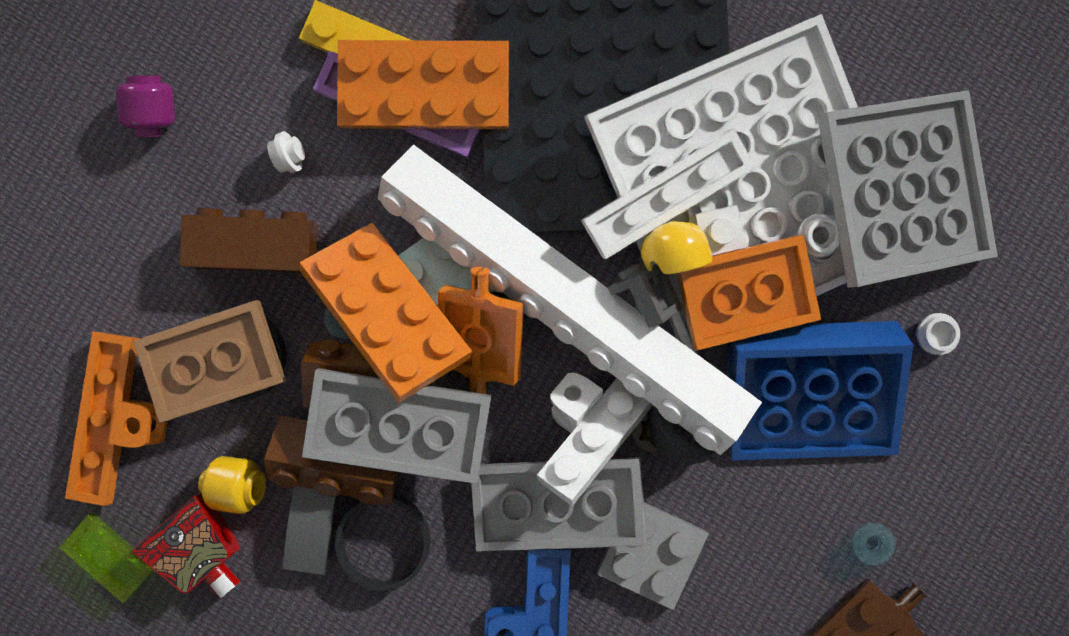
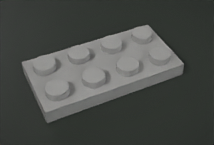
M318 368L315 370L302 457L477 484L491 395L427 385L398 403L380 378Z
M641 457L610 458L573 506L538 482L537 474L548 461L480 464L477 484L471 483L476 551L646 545Z

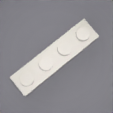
M733 129L582 219L581 222L602 258L607 259L756 167L736 131Z

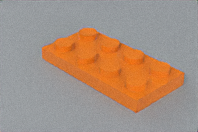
M338 40L337 126L342 129H509V41Z
M373 223L300 262V272L398 403L470 359L472 350Z

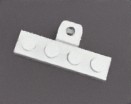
M568 373L550 394L551 403L553 404V418L571 434L537 474V480L571 506L574 505L653 406L643 397L631 394L618 378L615 379L603 394V389L586 377L577 373Z

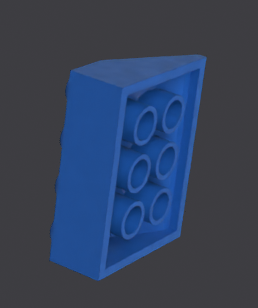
M899 322L802 324L729 342L727 357L728 377L762 402L737 441L730 446L731 460L898 455L913 344Z

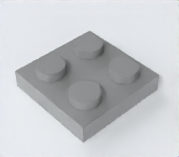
M644 502L646 545L607 547L596 572L597 575L674 610L709 533Z

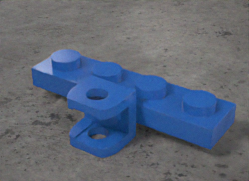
M570 548L526 550L524 608L523 606H494L487 609L484 619V636H567ZM502 629H508L505 634H497Z

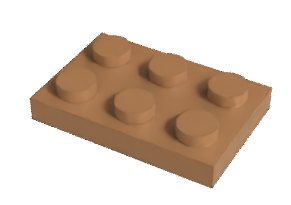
M257 300L133 341L159 423L286 382L261 302Z

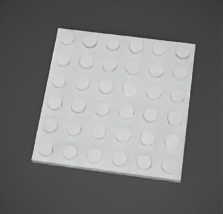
M820 14L584 116L618 198L726 132L734 129L756 168L666 223L671 221L693 223L692 214L738 205L746 247L798 235L801 223L807 217L814 214H826L835 219L817 115L831 111L857 108L858 106L823 16ZM819 227L813 232V240L816 243H820L823 239V231ZM651 232L636 240L639 249H641L643 241ZM840 244L832 254L825 257H814L808 254L816 296L847 283ZM677 273L667 274L683 308L669 318L677 340L693 352L698 351L692 347Z

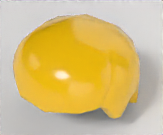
M671 221L655 228L643 241L640 249L641 257L647 270L652 271V262L654 261L664 274L685 272L703 267L712 262V254L706 235L699 226L688 222Z

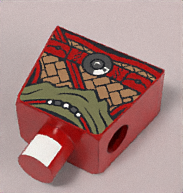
M201 493L191 498L132 550L137 557L184 594H188L205 581L221 599L240 582L225 564L240 549V545L220 511L209 509L204 503Z

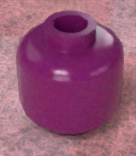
M126 76V83L116 88L119 123L126 128L135 129L136 137L162 136L161 128L169 127L175 122L173 88L170 84L162 82L161 76Z

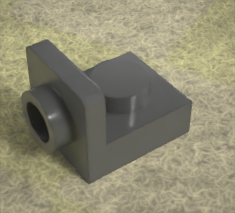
M641 261L620 270L618 272L620 280L607 287L611 296L630 288L634 296L636 308L643 315L649 328L664 323L683 309L667 274L662 273L657 263L652 265V271L644 268Z

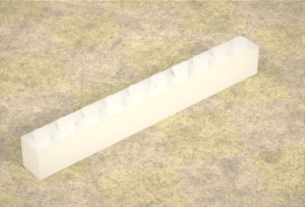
M415 145L381 177L378 200L381 201L389 213L404 218L415 227L416 231L424 239L434 241L448 251L452 259L459 265L471 269L480 266L483 269L485 267L488 268L490 271L488 286L492 290L499 293L503 292L513 301L524 303L523 313L531 318L539 319L553 330V333L559 340L566 344H572L586 354L589 361L595 367L610 372L623 382L624 387L631 394L643 397L658 408L659 413L666 420L679 424L694 435L695 440L702 447L721 455L737 441L762 403L752 394L660 326L656 325L649 328L643 315L618 295L614 294L611 296L607 287Z

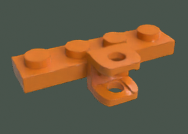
M92 331L65 499L102 506L113 504L122 446L136 448L160 444L165 440L168 421L159 423L153 403L130 400L137 358L133 341L140 338ZM154 418L156 421V427L151 432L152 421Z

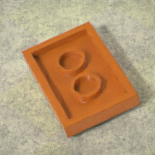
M795 235L713 255L711 263L700 268L677 273L691 343L695 350L821 320L804 235Z

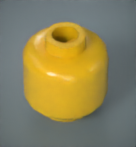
M220 456L214 459L202 471L198 481V488L204 503L209 509L245 514L262 501L266 490V478L255 461Z

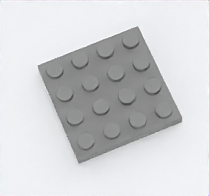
M969 90L831 111L817 115L848 288L998 257Z

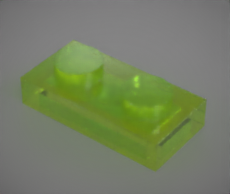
M94 513L88 515L59 547L122 603L128 601L154 571L132 552L134 548Z

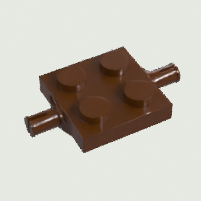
M867 578L808 636H925L915 626L909 612L927 595L916 584L912 583L895 600L885 595Z

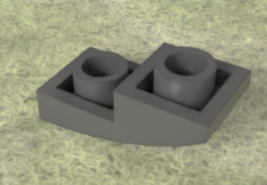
M300 486L294 487L282 569L325 575L328 566L331 530L335 521L337 496H325L318 493L315 489Z

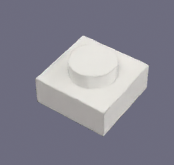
M738 205L691 215L693 224L699 226L706 235L712 256L746 248Z

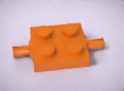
M480 266L473 267L470 270L471 290L444 285L438 291V308L472 350L470 359L453 370L470 379V392L486 394V382L497 381L514 386L521 379L524 303L490 294L488 292L490 271L488 268L485 267L483 269Z

